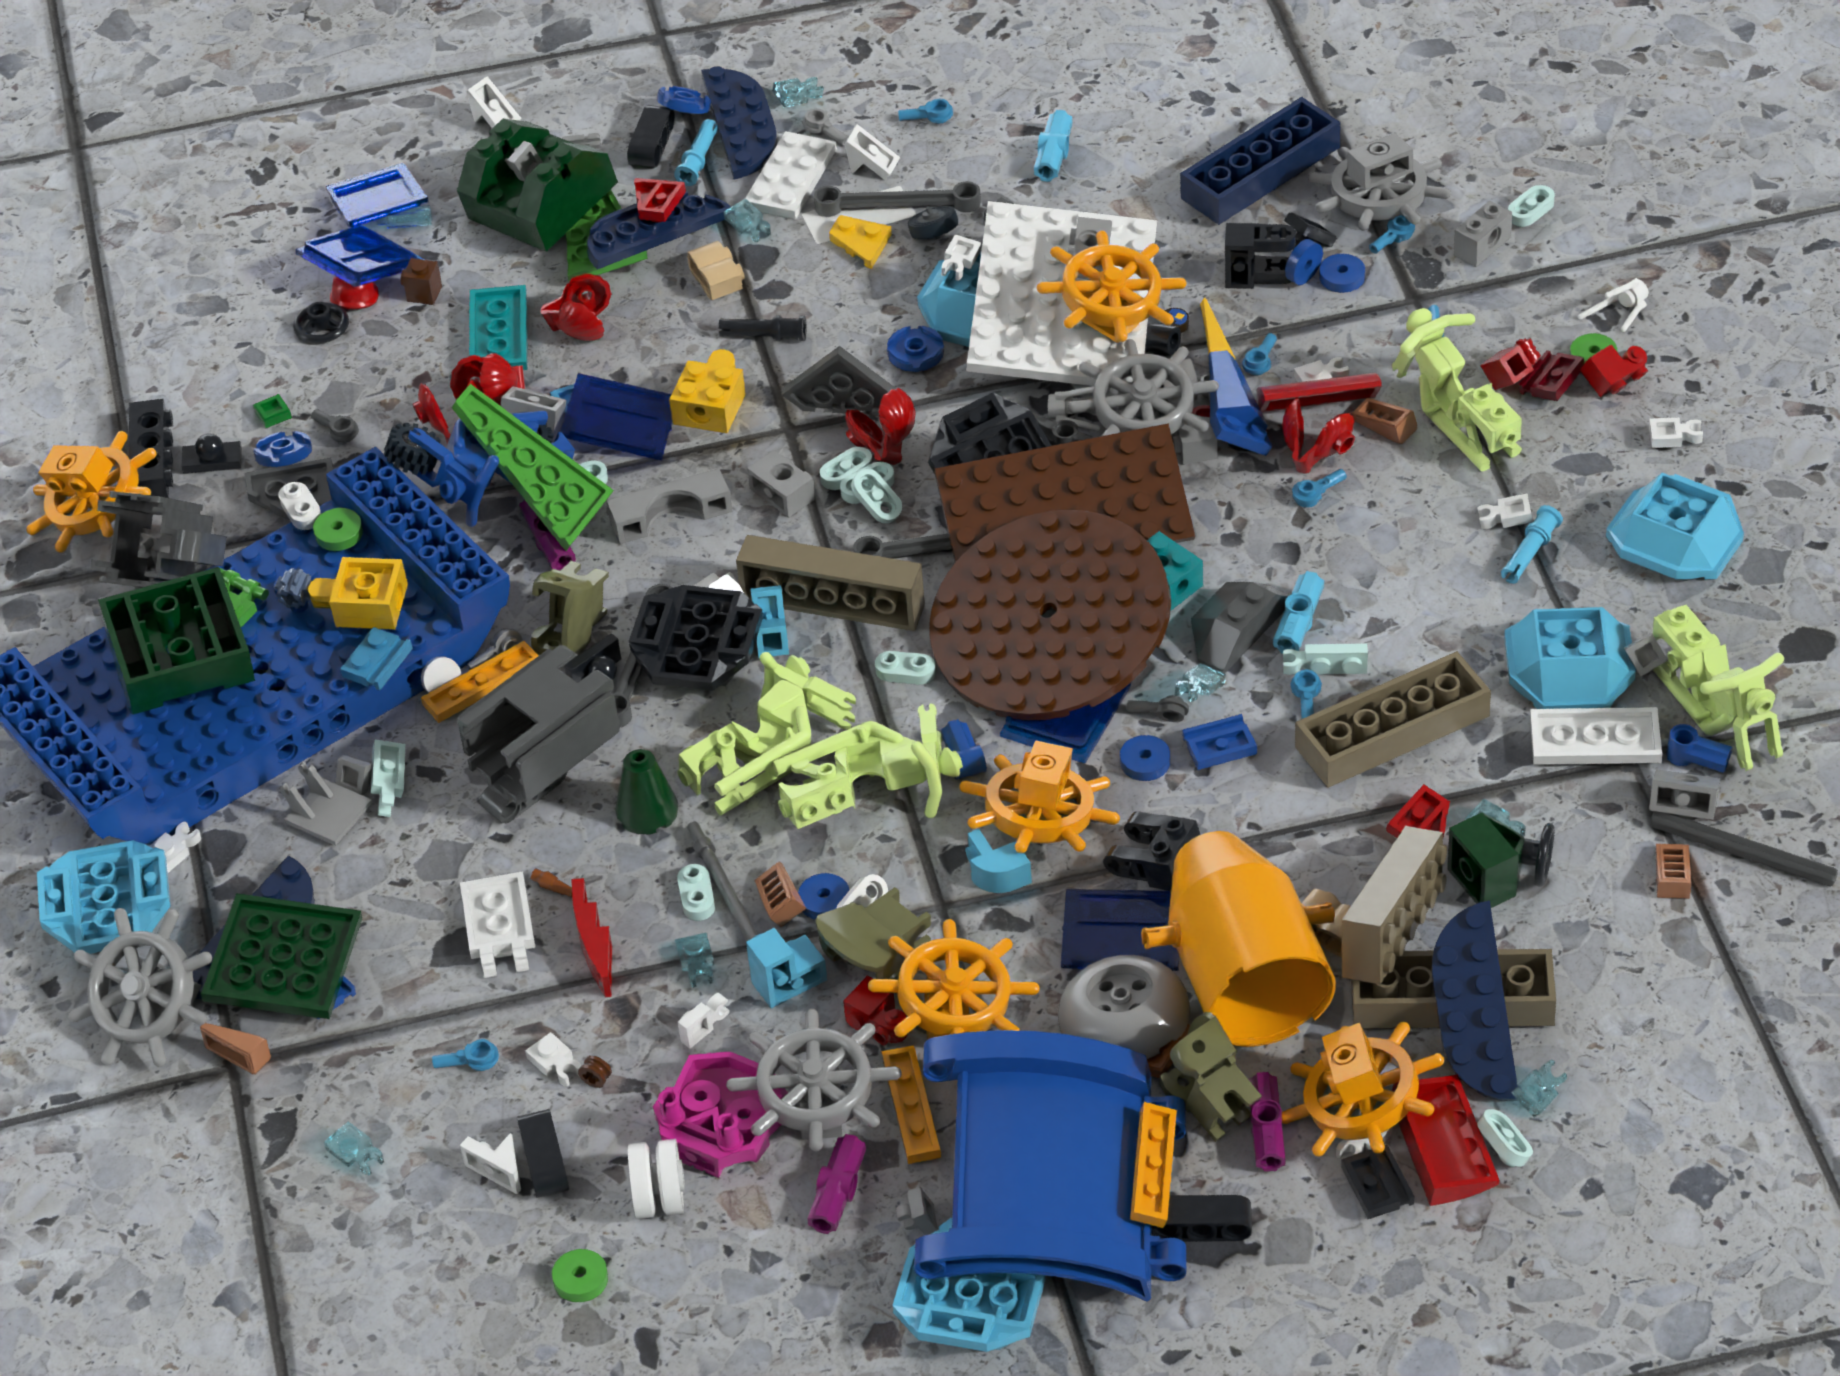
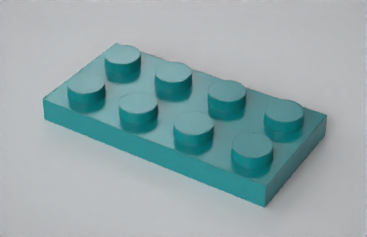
M526 285L470 290L469 356L478 355L485 357L490 353H497L508 361L511 366L523 365V370H528Z

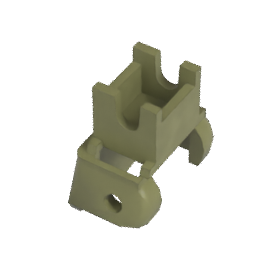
M571 561L560 571L552 569L536 577L533 583L532 595L539 596L544 591L550 592L549 624L534 629L531 635V646L537 654L541 655L547 649L554 650L559 645H565L577 655L584 652L591 642L592 627L607 614V608L603 607V582L609 577V572L595 568L587 575H577L576 573L581 569V563ZM557 623L562 624V633L554 631Z
M894 887L866 908L851 902L848 905L819 914L815 921L822 950L832 961L844 958L857 967L875 972L876 979H898L899 971L905 958L889 946L888 941L890 937L898 936L914 949L931 941V937L927 934L915 941L918 935L931 926V915L928 912L923 913L919 917L914 915L899 903V890Z
M1204 1012L1193 1020L1188 1035L1171 1049L1170 1057L1176 1068L1169 1073L1165 1072L1160 1075L1159 1083L1166 1096H1176L1184 1100L1185 1110L1187 1112L1190 1111L1216 1142L1226 1134L1217 1122L1218 1118L1223 1123L1232 1118L1240 1126L1251 1118V1112L1247 1107L1261 1099L1262 1095L1235 1064L1237 1050L1216 1016L1211 1012ZM1184 1078L1189 1082V1085L1181 1086L1177 1080Z

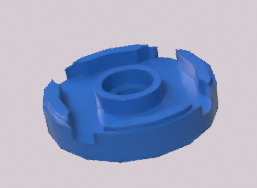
M678 86L669 87V91H665V87H661L658 90V103L672 110L691 114H704L710 110V98L707 95L704 99L701 98V93L696 90Z
M911 326L903 327L894 332L888 339L887 355L889 361L896 368L904 371L919 372L928 370L937 365L943 358L944 344L942 336L936 330L927 326H918V329H911Z
M299 431L292 432L293 435L286 436L285 432L268 435L256 444V448L253 450L255 461L259 465L266 467H281L297 463L308 457L312 452L311 439L307 434Z

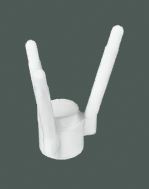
M1635 278L1625 285L1606 292L1605 297L1608 299L1578 315V319L1581 320L1619 300L1625 307H1634L1620 329L1621 332H1625L1638 313L1647 306L1644 300L1648 297V288L1643 281Z
M1094 386L1049 394V417H1056V422L1070 420L1075 422L1078 427L1099 431L1100 426L1067 417L1068 414H1073L1068 410L1069 403L1093 399V397H1073L1093 393Z

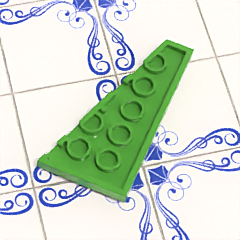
M611 190L566 232L568 281L584 273L599 275L648 259L647 251H644L598 270L590 262L587 254V240L591 227L605 215L622 209Z
M470 384L455 401L452 409L489 456L496 455L499 458L498 467L564 550L567 551L614 490Z

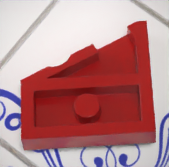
M643 178L634 179L638 214L641 220L665 222L686 193L684 182Z
M1423 784L1389 821L1386 831L1398 838L1404 827L1409 826L1443 832L1444 837L1450 801Z

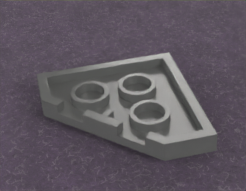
M838 346L785 385L782 396L802 411L815 412L816 408L832 409V413L845 414L847 409H856L859 411H872L873 416H879V406L883 395L891 389L897 388L841 346Z
M330 457L246 472L244 474L248 499L250 502L290 520L281 506L278 494L284 485L291 482H300L307 486L318 505L321 506L331 500L326 474L334 470L332 459Z

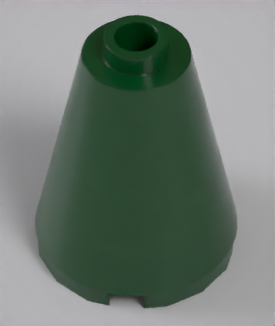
M637 749L629 752L624 758L615 812L617 819H619L627 831L635 834L657 833V828L664 825L667 828L674 822L679 806L677 798L655 756L648 750Z

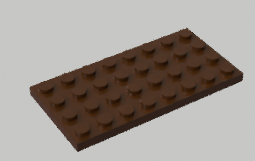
M1169 423L935 468L934 471L954 562L977 541L999 527L1026 516L1057 510H1082L1110 516L1132 527L1146 540L1158 531L1176 543L1195 539Z

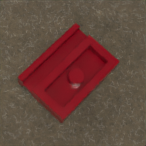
M1546 350L1533 366L1534 370L1527 374L1518 385L1520 394L1525 395L1526 392H1529L1532 397L1558 401L1581 373L1580 368L1585 364L1584 357L1559 352L1556 355H1552L1551 351Z

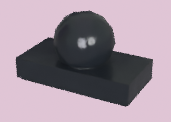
M1288 213L1284 219V222L1296 231L1295 247L1305 239H1310L1316 243L1319 241L1331 247L1337 240L1333 233L1319 223L1295 213Z
M211 433L201 435L195 445L182 447L181 467L183 474L240 469L242 458L241 442H222L220 437Z
M611 633L564 665L565 674L578 683L594 670H599L613 680L617 673L616 663L622 660L618 638Z

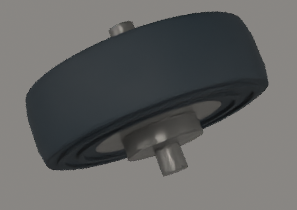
M928 206L926 210L909 219V232L912 238L918 240L934 237L939 239L941 235L957 227L959 223L955 209L951 206L934 208Z

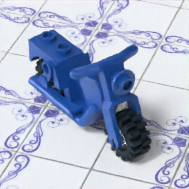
M546 411L511 413L573 459L575 449L562 432L557 433L555 441L552 443L554 434L551 427H547L548 414ZM461 419L455 422L446 448L440 444L441 440L439 437L435 438L436 433L433 431L427 432V427L423 426L421 429L418 428L419 424L413 423V426H410L409 423H404L402 426L399 423L392 427L384 448V456L388 457L387 461L389 463L395 462L393 467L397 469L402 467L403 472L411 471L412 474L422 479L431 487L440 485V494L447 503L454 504L459 499L466 503L465 522L469 527H474L477 524L478 507L485 488L490 485L494 473H497L511 483L498 467L499 458L496 455L489 456ZM437 460H440L441 464L438 473H435L433 468H435Z

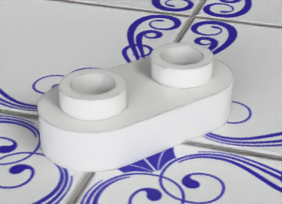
M291 482L284 485L278 495L285 513L296 528L301 530L312 529L315 520L321 515L320 507L313 495L303 483Z
M874 874L860 878L839 902L837 908L848 905L851 902L866 908L888 892L886 882L883 878ZM866 888L870 892V897L866 894Z

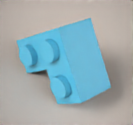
M772 928L746 941L751 982L770 1008L827 981L825 959L806 934L795 940L785 942L777 930Z

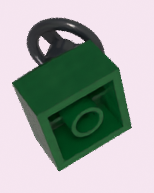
M1481 812L1449 827L1447 870L1476 904L1490 901L1491 908L1516 897L1522 864L1535 866L1534 882L1536 886L1542 887L1545 884L1552 858L1555 827L1552 823H1547L1543 828L1540 841L1525 839L1504 823Z

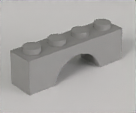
M1191 358L1184 359L1179 366L1186 371L1192 383H1197V376ZM1166 380L1160 386V388L1171 387L1174 385L1170 381ZM1198 394L1194 395V401L1198 399ZM1181 397L1164 399V401L1177 407ZM1191 413L1206 421L1209 428L1206 432H1200L1184 424L1172 436L1175 453L1180 454L1183 465L1217 459V439L1210 424V417H1202Z
M720 468L606 500L609 521L619 544L648 537L652 523L660 516L670 512L687 511L700 516L704 520L733 512L730 490Z

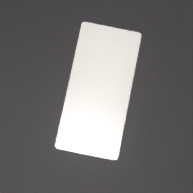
M896 186L879 192L903 191L901 186ZM912 206L842 208L839 214L831 217L821 216L815 210L803 213L802 216L815 242L821 244L830 241L829 232L839 215L887 225L911 218L916 213Z

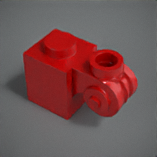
M1531 338L1517 340L1513 347L1499 351L1480 365L1489 382L1492 383L1494 390L1513 385L1534 370L1532 366L1536 364L1541 355L1536 350V346L1533 345Z
M1611 344L1591 356L1580 368V371L1600 398L1609 392L1614 395L1627 385L1626 380L1632 378L1634 381H1637L1648 372V369L1645 367L1647 354L1641 347L1631 346L1621 357Z
M867 975L843 1000L845 1021L855 1030H859L867 1023L873 1024L876 1028L873 1038L881 1045H886L888 1042H902L908 1034L904 1037H898L894 1033V1028L906 1018V1014L902 1010L895 1009L894 993L871 992L868 989V983L873 978Z

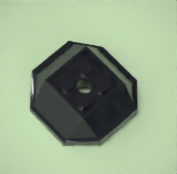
M991 393L942 417L928 464L934 473L935 468L1052 445L1030 409L1005 400L1004 397L996 393Z
M690 585L676 586L658 595L653 593L644 596L628 641L629 647L653 684L714 691L719 686H726L733 676L749 663L763 620V612L742 591Z

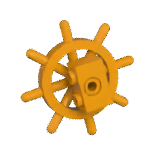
M1101 230L1096 234L1098 246L1084 249L1074 256L1058 246L1051 248V256L1066 265L1062 281L1040 282L1036 288L1041 294L1062 293L1066 305L1072 311L1064 319V326L1071 329L1082 321L1116 343L1126 341L1128 334L1140 322L1150 316L1165 325L1173 323V316L1158 307L1161 290L1184 289L1187 283L1184 278H1161L1158 269L1150 261L1159 252L1157 244L1152 243L1139 253L1124 246L1109 245L1107 233ZM1102 265L1103 271L1100 272L1093 267ZM1114 266H1120L1123 268L1120 270L1119 268H1116ZM1136 273L1141 279L1129 278ZM1080 274L1090 279L1088 281H1075ZM1148 290V294L1144 298L1133 292Z
M119 431L116 434L110 447L53 445L38 472L46 484H37L33 487L35 495L45 496V514L27 526V533L35 535L53 523L62 532L55 544V550L59 553L66 551L74 535H86L101 530L104 537H111L114 534L111 523L115 520L116 514L97 511L98 500L115 502L116 498L109 497L110 491L151 495V490L148 487H138L139 474L137 469L154 459L157 455L156 450L148 448L134 458L129 459L121 451L128 438L127 433L124 431ZM112 467H118L112 472H110ZM74 510L71 516L66 515Z
M1035 741L1031 752H1025L1023 763L1012 765L1004 755L999 754L995 756L994 763L1000 771L990 779L987 785L967 780L962 781L959 785V789L963 793L986 797V812L970 817L967 821L968 826L971 829H976L994 824L1003 833L1017 839L1015 850L1020 854L1027 851L1030 842L1056 843L1065 840L1074 850L1081 852L1085 849L1086 843L1078 834L1089 825L1091 820L1115 825L1120 821V816L1116 812L1093 808V792L1108 788L1110 786L1108 777L1103 776L1086 781L1080 775L1070 770L1073 748ZM1013 788L1019 789V792H1018V791H1014V790H1010V789H1013ZM1075 799L1078 804L1065 801ZM1002 801H1004V802H1009V803H1014V804H1011V805H1008V806H1004V804L1002 803ZM1058 813L1068 816L1062 818Z
M947 919L943 922V938L931 940L915 949L898 936L890 937L888 941L889 946L905 958L901 965L898 979H872L868 983V989L871 992L897 993L899 1004L907 1017L894 1028L896 1036L904 1037L916 1026H919L926 1030L927 1040L950 1034L988 1031L994 1026L999 1030L1020 1031L1016 1025L1004 1017L1010 995H1036L1040 990L1036 982L1010 981L1009 973L1003 962L999 959L1013 946L1009 938H1003L989 950L976 942L957 938L956 924L952 919ZM945 960L946 969L943 971L933 962ZM959 961L966 962L971 965L967 967L965 970H963L959 967ZM919 970L927 975L926 980H913ZM984 972L991 981L973 980ZM915 993H924V1003ZM975 994H993L996 996L991 1004L988 1005ZM969 1007L976 1013H969Z
M1360 1022L1351 1026H1342L1338 1031L1322 1036L1325 1051L1320 1052L1321 1059L1314 1067L1299 1062L1291 1065L1290 1071L1293 1075L1306 1079L1303 1090L1304 1103L1282 1111V1123L1289 1124L1311 1116L1317 1127L1323 1131L1312 1147V1153L1317 1157L1325 1154L1335 1138L1345 1140L1368 1138L1371 1150L1377 1154L1382 1153L1385 1145L1381 1133L1396 1125L1409 1111L1425 1116L1433 1114L1434 1106L1431 1103L1416 1099L1419 1089L1418 1074L1442 1066L1444 1057L1440 1053H1435L1412 1062L1407 1051L1400 1046L1410 1031V1026L1406 1022H1400L1388 1039L1367 1038ZM1388 1062L1398 1067L1380 1074ZM1399 1082L1395 1092L1384 1089V1087ZM1327 1086H1330L1332 1093L1323 1096ZM1377 1101L1384 1103L1382 1106L1374 1110L1373 1106H1375ZM1342 1104L1335 1115L1326 1111L1328 1108ZM1356 1108L1360 1109L1361 1116L1350 1117Z

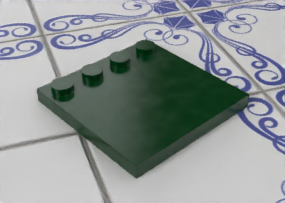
M236 893L201 992L202 1001L330 1019L362 922L361 910Z

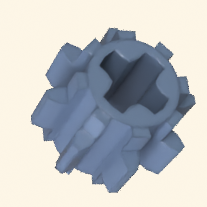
M291 568L289 571L284 572L283 577L279 576L274 586L278 590L276 594L279 598L278 601L286 605L287 608L295 607V609H298L300 606L303 607L306 600L310 601L308 586L312 582L310 574H306L302 569L294 570V568Z

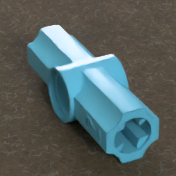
M1056 110L1053 114H1050L1045 132H1040L1034 175L1038 176L1041 181L1051 182L1053 178L1058 177L1062 159H1067L1069 135L1073 120L1072 116L1068 115L1065 110Z
M1306 571V573L1299 575L1292 594L1285 600V611L1273 639V646L1282 654L1287 649L1299 651L1306 632L1312 627L1313 614L1324 589V580L1317 573Z

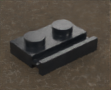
M1385 1145L1384 1151L1379 1154L1368 1150L1341 1159V1168L1367 1219L1399 1210L1400 1206L1409 1204V1206L1414 1205L1415 1196L1388 1145Z

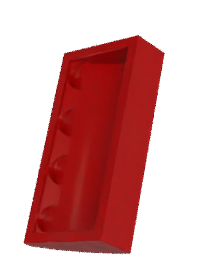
M1377 373L1258 387L1256 392L1258 406L1261 412L1286 409L1289 403L1296 397L1300 400L1301 407L1361 400L1367 397L1375 398L1382 387V382Z
M1458 1075L1419 1079L1416 1099L1431 1103L1434 1106V1112L1430 1116H1425L1409 1111L1398 1124L1429 1205L1433 1206L1465 1199L1499 1185V1177ZM1399 1082L1393 1084V1092L1397 1089Z

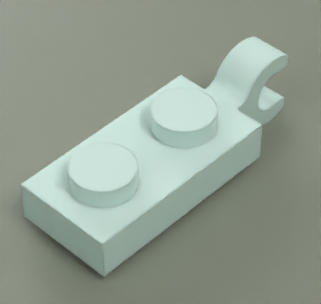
M1367 643L1305 644V651L1293 649L1283 651V674L1293 675L1303 668L1305 670H1312L1318 675L1367 674Z
M375 739L372 748L370 793L380 795L378 815L390 817L391 806H394L395 797L402 798L404 791L406 744Z

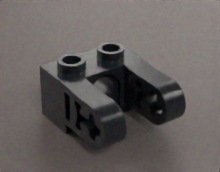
M1226 223L1225 288L1254 289V284L1291 283L1292 281L1286 278L1285 271H1280L1285 270L1289 257L1255 255V252L1291 251L1296 245L1295 229L1284 224Z
M1133 812L1124 825V832L1131 840L1148 844L1149 847L1143 849L1113 845L1104 857L1103 865L1113 875L1147 881L1151 888L1171 891L1174 859L1178 851L1187 842L1201 835L1197 821L1168 815Z

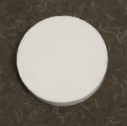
M443 656L435 657L428 661L422 670V686L429 693L459 677L461 670L454 660Z

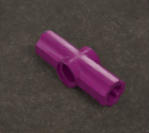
M525 499L519 503L520 511L535 537L536 547L543 552L551 569L560 571L569 562H576L575 554L571 547L567 551L564 550Z
M1258 1072L1253 1077L1248 1078L1262 1095L1261 1099L1250 1105L1256 1167L1263 1169L1265 1172L1277 1171L1278 1168L1286 1164L1277 1077L1272 1076L1269 1072Z
M845 1134L843 1137H838L828 1165L822 1166L819 1171L816 1183V1196L807 1218L808 1225L819 1233L829 1234L832 1231H836L846 1203L851 1202L854 1198L858 1182L857 1173L866 1152L865 1142L859 1140L857 1136Z

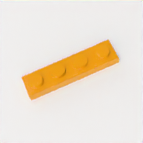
M524 640L422 696V704L435 720L440 723L479 701L539 655Z
M914 1045L881 1051L884 1067L895 1066L901 1070V1077L897 1080H888V1085L908 1164L941 1158L940 1146Z
M1144 1102L1140 1109L1130 1220L1161 1228L1167 1222L1177 1110Z

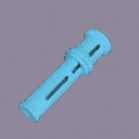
M706 119L702 122L690 150L683 153L681 165L675 169V179L678 182H684L685 186L696 184L699 178L698 172L705 166V154L719 129L718 125L714 126L716 122L711 119Z
M1549 505L1540 506L1534 522L1529 523L1525 528V538L1506 566L1501 570L1503 579L1509 572L1511 573L1506 579L1507 582L1517 583L1540 546L1547 545L1551 540L1552 531L1563 522V517L1557 509Z

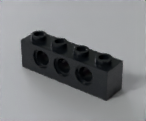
M164 398L129 403L128 457L132 459L144 450L154 448L157 452L156 457L137 469L139 474L138 487H148L151 490V496L169 498V487H173V475L171 469L169 470V467H173L172 450L169 449V447L173 446V435L171 429H169V427H173V415L171 409L166 410Z

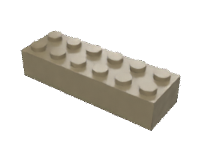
M753 535L746 536L736 559L739 586L744 594L752 601L751 588L781 585L783 607L785 610L915 631L925 607L921 563Z
M1456 651L1296 721L1295 748L1326 787L1329 788L1489 717L1491 690Z
M1405 826L1342 919V978L1381 984L1387 973L1393 971L1396 959L1404 954L1407 942L1413 940L1418 925L1424 923L1426 913L1430 908H1434L1437 896L1445 890L1447 876L1442 873V869L1447 856V846L1443 845V832Z
M1497 949L1508 1025L1555 1026L1556 991L1552 949ZM1434 950L1404 951V954L1396 959L1393 971L1387 973L1381 984L1351 979L1353 1025L1360 1022L1363 1029L1396 1028L1400 1022H1406L1410 1028H1439L1431 969Z

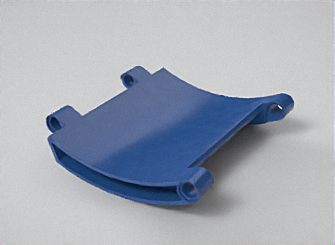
M995 1030L965 1032L933 1037L924 1043V1077L933 1082L957 1080L952 1228L948 1232L924 1235L915 1239L914 1272L918 1276L926 1279L983 1273H1025L1056 1276L1112 1288L1146 1302L1151 1300V1275L1164 1281L1173 1282L1181 1280L1186 1276L1185 1242L1177 1238L1160 1239V1236H1151V1225L1130 1220L1139 1118L1143 1103L1147 1102L1177 1110L1174 1141L1183 1138L1186 1131V1110L1183 1099L1176 1096L1151 1097V1072L1146 1055L1095 1039L1039 1031Z

